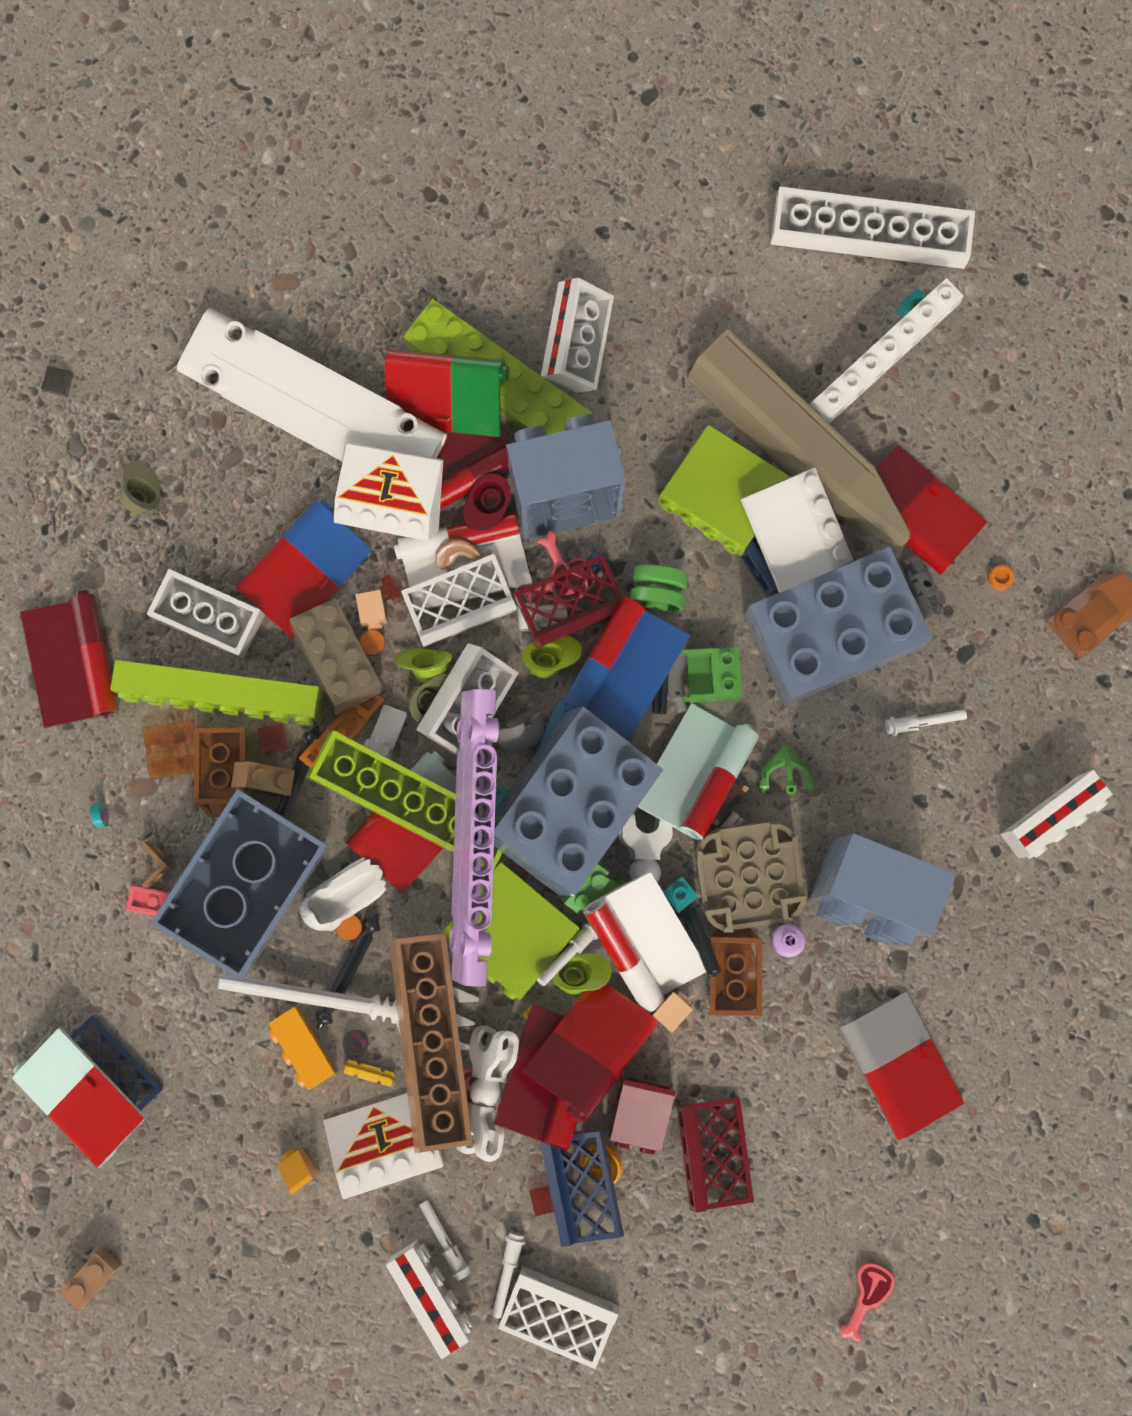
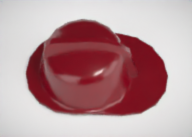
M491 473L483 475L476 481L463 509L464 520L469 527L482 532L497 526L511 498V488L507 480L500 475Z

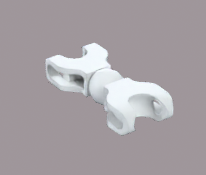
M635 814L631 815L618 834V839L630 852V860H634L629 871L631 880L651 871L658 883L661 869L656 860H660L662 848L672 839V826L655 817L653 830L649 834L643 833L636 826Z
M486 1025L479 1026L472 1033L469 1047V1056L473 1066L472 1077L478 1078L473 1082L470 1089V1098L473 1103H467L473 1145L456 1147V1149L465 1154L475 1153L477 1157L488 1162L499 1158L504 1141V1128L493 1125V1121L498 1109L495 1106L500 1103L503 1094L500 1082H506L507 1074L517 1059L519 1040L516 1034L511 1031L496 1032L492 1027ZM484 1033L487 1034L485 1046L481 1042ZM507 1038L508 1046L502 1050L503 1041ZM488 1140L492 1144V1148L489 1153L486 1152Z

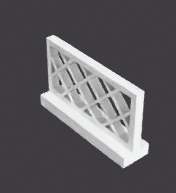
M495 554L401 591L424 648L517 611ZM492 561L495 568L492 580L478 574L482 564ZM477 567L476 572L470 571V569ZM466 572L474 576L468 589L455 584L458 574ZM497 575L501 584L494 581ZM454 576L452 582L446 580L447 578ZM476 577L490 582L485 596L471 590ZM442 581L450 585L445 598L431 593L435 583ZM431 585L429 591L422 589ZM492 585L503 588L506 598L499 601L488 598ZM453 586L467 592L462 605L448 600ZM417 590L427 594L422 608L412 604L408 594ZM470 593L483 599L480 608L474 611L464 607ZM430 596L444 601L438 615L425 609ZM486 600L492 602L491 604L484 606ZM446 602L460 608L456 618L449 620L441 616ZM414 608L420 610L418 617L415 613ZM462 610L469 612L464 615H461ZM423 612L437 617L433 627L422 630L419 620ZM439 619L446 621L444 623L437 625Z
M522 1266L498 1329L596 1369L613 1324L617 1320L619 1305ZM522 1288L530 1291L534 1300L521 1305L517 1297L519 1289ZM546 1300L554 1301L558 1310L545 1315L540 1303ZM514 1301H515V1304H516L517 1307H515V1308L512 1309V1306H513ZM536 1305L541 1317L528 1322L523 1310ZM571 1310L578 1311L582 1320L569 1325L565 1313ZM517 1312L520 1313L524 1322L523 1325L518 1327L506 1323L508 1316ZM561 1315L565 1327L552 1332L548 1320ZM595 1320L607 1323L604 1332L596 1335L593 1334L589 1323ZM544 1322L548 1334L542 1337L535 1336L531 1326ZM585 1325L590 1337L577 1342L572 1330ZM568 1332L573 1344L567 1347L558 1345L555 1337ZM592 1342L596 1350L594 1358L591 1359L582 1355L579 1347Z

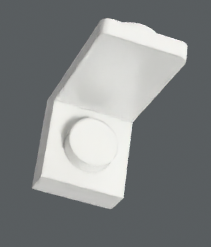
M384 705L370 740L366 739L364 746L390 760L407 713Z

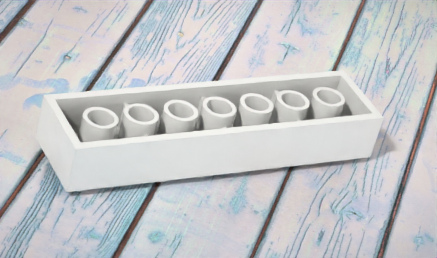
M779 187L775 204L771 245L964 269L971 256L975 211Z

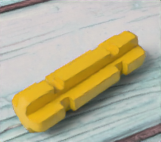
M351 1059L347 1060L344 1068L346 1075L354 1077L356 1074L358 1075L357 1078L375 1083L381 1081V1084L391 1086L395 1077L393 1071L387 1069L381 1071V1068L365 1063L359 1065L358 1061Z

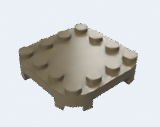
M763 821L717 828L707 832L703 840H698L695 858L702 907L707 920L714 927L723 932H734L733 930L777 923L788 924L794 922V919L801 913L804 905L806 906L798 847L799 842L797 836L786 824L778 821Z

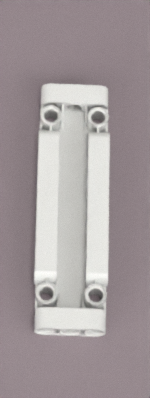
M212 308L207 309L203 314L177 365L178 372L342 462L348 442L437 458L447 437L446 433L414 417L412 414H408L394 403L257 330L253 331ZM237 330H242L240 339L234 340V333ZM218 373V381L215 384H211L212 375ZM407 421L414 422V428L410 432H404L403 429Z

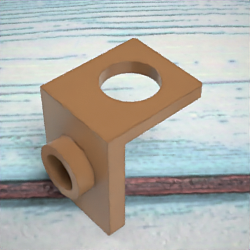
M143 841L140 846L160 866L142 884L144 888H151L172 866L165 860L167 855L160 847L156 846L154 848L149 842Z

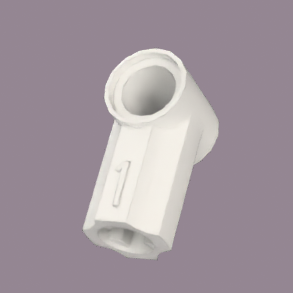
M528 603L526 605L534 608L536 603ZM558 604L554 616L562 620L567 619V608ZM539 605L538 610L551 614L554 605ZM517 606L519 631L530 632L519 606ZM536 614L533 620L536 630L539 631L541 628H546L549 619ZM552 620L551 625H554L558 622Z

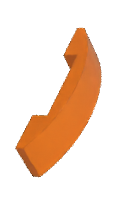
M377 695L343 711L318 740L315 739L299 759L311 768L330 731L334 730L354 740L380 709L385 700Z

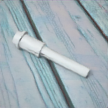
M963 709L917 717L916 714L900 718L891 716L888 720H885V728L888 735L897 736V733L917 731L922 726L967 719V713Z
M589 923L582 925L583 929L569 941V947L537 978V981L542 986H545L577 952L579 954L582 953L592 940L598 939Z
M426 1200L421 1203L419 1207L444 1250L442 1255L454 1273L452 1277H456L457 1281H460L471 1274L469 1269L471 1266L466 1264L457 1248L458 1246H453L429 1201Z
M510 1231L509 1235L505 1237L507 1244L503 1260L501 1261L504 1267L492 1316L495 1318H502L513 1269L518 1266L521 1247L526 1242L523 1234Z

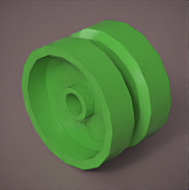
M636 566L633 582L638 586L632 588L630 599L636 601L647 610L670 613L682 612L686 597L680 591L687 589L689 574L679 569L665 566Z

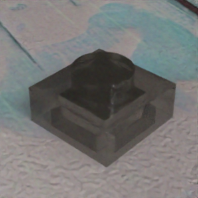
M47 366L41 389L47 393L67 397L74 374L69 370Z

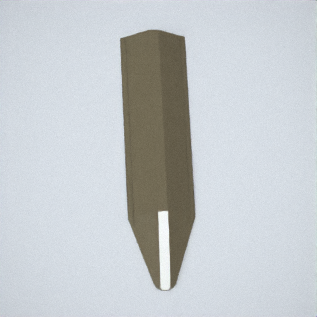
M727 328L699 356L687 380L788 476L792 477L801 472L816 468L836 518L893 546L901 547L906 544L910 538L909 528L874 465Z

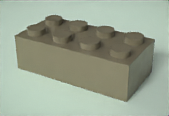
M336 598L290 619L291 630L335 715L381 694V683Z

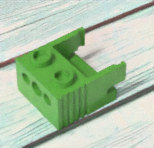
M739 647L681 651L680 656L686 655L689 697L684 696L683 702L695 704L720 702V700L722 702L725 700L727 702L729 700L740 701L742 698Z

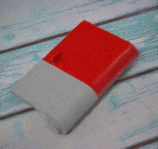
M907 992L898 995L864 1015L857 1017L853 1013L842 1019L843 1024L839 1028L897 1140L913 1135L965 1104Z

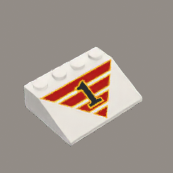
M348 442L335 496L334 523L429 541L439 532L443 460Z
M407 1093L323 1120L342 1199L420 1175L445 1165L442 1150L414 1152Z

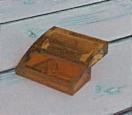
M193 719L142 728L147 753L145 758L150 780L194 772L195 726Z

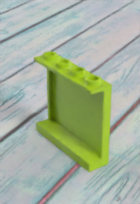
M708 425L662 491L658 503L666 512L674 513L681 517L686 525L690 527L695 526L701 530L708 539L717 540L723 544L728 552L742 556L755 533L741 499L788 479L790 476Z
M502 862L493 871L491 923L486 928V933L491 935V954L489 957L479 958L487 961V979L493 984L497 980L503 985L504 988L501 991L511 1000H514L516 997L521 1000L537 981V978L546 970L580 928ZM482 885L480 886V896L483 893ZM480 911L478 921L474 925L480 923L482 920V914ZM454 920L441 933H446L447 945L449 947L450 931L454 928Z

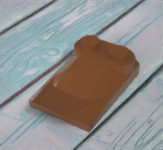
M1123 572L1111 575L1103 574L1050 617L1046 623L1079 660L1132 616V581Z
M194 728V804L200 807L207 817H219L237 790L231 788L235 762H247V728Z
M751 928L733 930L734 932H723L718 929L710 937V944L721 968V973L715 977H710L709 1016L762 1017V938H759Z

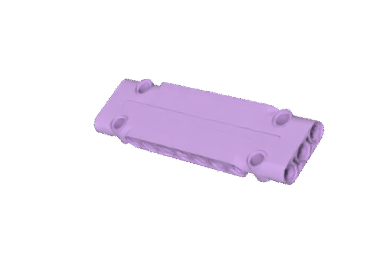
M473 689L462 692L461 719H459L457 725V740L460 743V751L457 755L451 912L454 928L450 931V950L453 952L452 980L464 986H486L487 961L479 957H489L491 954V935L486 933V928L491 923L497 769V754L492 747V742L496 743L498 740L499 723L498 719L486 718V716L496 714V690ZM482 749H483L484 751H486L487 756H488L486 762H485L484 752L482 751ZM484 778L486 779V782H487V785H486V788H485V789H484ZM483 804H484V806H485V808H486V812H485L484 816H483ZM482 831H483L484 834H485V839H484L483 842H482ZM481 858L484 860V866H483L482 869H481ZM480 884H481L482 887H483V893H482L481 896H480ZM480 911L482 914V920L480 923L474 925L478 921Z

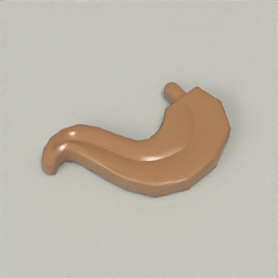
M462 538L448 540L435 553L436 564L441 570L445 569L447 572L452 571L450 566L454 564L455 559L459 556H466L475 562L492 555L490 550L486 553H481L470 542Z

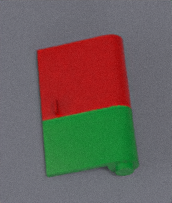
M390 349L385 357L386 400L440 431L500 437V387L505 381H508L510 369L509 366H506L504 360ZM407 421L404 427L414 428V422Z

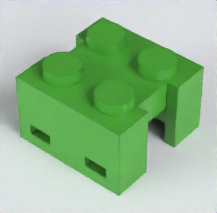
M599 861L575 896H560L565 905L578 913L579 910H584L589 903L626 884L628 881L619 874L614 877L616 880L614 881L607 876L609 871L604 863Z

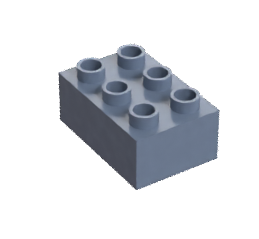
M594 414L580 415L566 421V431L546 435L545 428L542 426L529 427L514 434L515 443L506 444L510 483L524 541L546 536L550 530L559 533L621 518L626 480L610 420L598 423Z
M887 547L751 604L744 615L784 707L918 651L932 640L891 547Z
M585 707L566 711L495 809L494 846L556 894L575 896L664 769ZM482 831V837L485 839V834Z
M237 789L150 924L235 978L242 980L250 972L330 845L244 791Z
M852 833L829 843L808 899L820 904L816 916L842 927H845V925L853 926L854 924L862 926L864 921L868 923L864 933L866 937L890 946H894V944L913 946L916 937L934 935L956 874Z

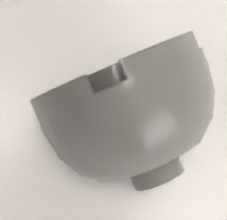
M535 710L510 716V721L503 725L502 721L498 722L499 735L497 741L504 750L511 753L520 752L521 756L533 753L535 751L534 747L540 744L544 736L545 727L540 711L535 713Z

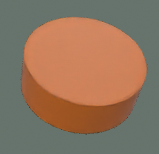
M997 565L988 574L990 586L999 591L1009 588L1015 578L1013 570L1007 565Z
M368 630L360 637L359 643L364 653L369 656L379 655L385 648V639L376 630Z
M352 915L343 920L336 928V931L342 939L354 940L362 932V922L357 916Z

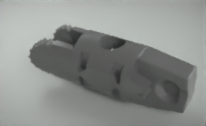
M914 555L905 559L903 564L906 570L907 581L923 618H930L933 613L935 615L943 614L944 607L930 574L919 556Z

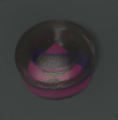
M362 1030L349 1031L343 1038V1048L349 1055L359 1056L366 1052L369 1047V1038Z

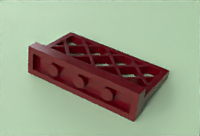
M604 554L513 592L533 637L532 643L535 650L612 617L623 599ZM598 562L603 569L601 579L588 574L591 565ZM586 568L585 573L582 572V571H579V570H581V569ZM575 573L583 577L579 589L566 584L570 574ZM586 579L599 583L595 595L583 591ZM548 583L561 586L557 598L544 593ZM542 586L541 591L535 590ZM602 586L611 588L615 598L610 601L599 598ZM564 588L577 593L573 605L560 600ZM530 592L538 595L534 608L524 603L522 594ZM580 595L593 600L589 610L576 607ZM542 597L555 602L551 614L538 610ZM596 602L602 603V604H600V605H598V606L595 607ZM558 604L571 609L568 619L562 620L554 616ZM574 611L579 612V614L573 616ZM536 614L549 619L546 628L540 631L536 630L533 623ZM552 620L558 622L554 625H551Z
M740 1097L676 1105L690 1210L699 1213L710 1209L754 1203ZM734 1104L735 1115L728 1122L719 1113L725 1105ZM718 1106L716 1110H713L711 1107ZM706 1108L713 1113L705 1126L697 1120L696 1109ZM716 1117L727 1125L719 1137L708 1129ZM731 1128L738 1133L739 1138L733 1148L723 1141V1138ZM705 1132L716 1139L708 1152L700 1144V1139ZM720 1143L731 1151L723 1163L712 1156ZM734 1154L742 1161V1167L737 1174L726 1167ZM709 1158L720 1166L712 1178L704 1173L703 1167ZM723 1170L734 1177L726 1190L715 1182ZM737 1181L745 1186L746 1197L737 1199L730 1194ZM712 1185H715L723 1194L717 1202L708 1203L707 1192ZM728 1196L731 1200H725V1198Z

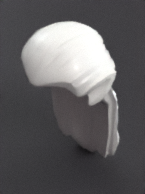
M362 858L351 863L318 887L308 891L300 904V915L305 924L318 931L335 930L343 920L368 906L384 893L386 882L380 880L383 874L382 869L378 865H370L369 859Z

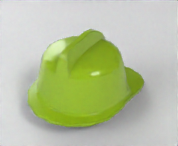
M566 636L536 650L533 643H530L522 652V660L532 675L540 678H552L561 669L575 664L580 659L582 648L578 640L570 636Z
M408 648L397 653L394 661L399 667L412 670L416 679L421 683H425L439 674H447V663L451 661L452 654L448 651Z
M575 954L552 978V981L566 993L579 994L583 991L600 989L606 985L611 978L612 970L607 959L598 954Z

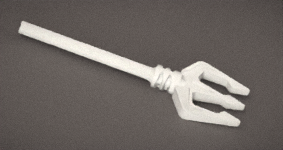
M221 974L219 978L218 989L365 1013L371 1017V1020H375L377 1016H382L383 1022L386 1017L391 1018V1023L396 1024L400 1034L396 999L394 1002H389V996L386 997L385 1001H382L378 994L373 998H364L251 978L239 980L227 974ZM453 987V994L458 1003L479 1001L478 997ZM458 1014L456 1015L458 1027L475 1025V1022ZM460 1042L461 1051L469 1050V1045Z

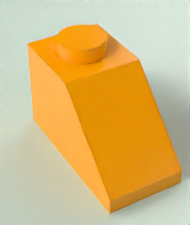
M302 1147L297 1151L291 1148L280 1157L283 1162L277 1166L291 1195L320 1173Z

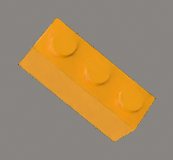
M298 1006L293 1007L268 1023L271 1028L268 1030L270 1037L274 1043L279 1042L284 1050L281 1052L282 1057L289 1066L292 1064L297 1072L295 1078L302 1088L306 1087L307 1090H310L337 1073L336 1068Z

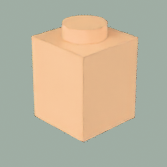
M381 590L355 594L360 623L363 628L367 627L368 630H376L382 628V624L388 623Z
M671 992L652 1015L673 1033L693 1009L688 1006L691 1001L682 992H679L677 995Z

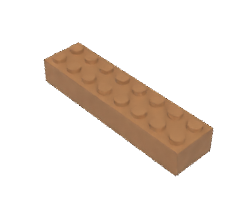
M446 933L394 939L389 943L414 1152L421 1153L473 1145Z

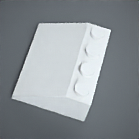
M816 468L796 474L741 499L779 593L854 561Z

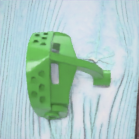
M783 745L765 763L760 774L759 789H761V793H766L769 790V774L782 766L786 767L787 784L785 785V791L789 795H793L796 792L791 765L802 769L805 788L808 792L813 791L814 778L811 770L788 745Z

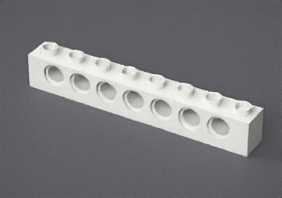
M946 278L809 405L830 424L961 303L963 295Z

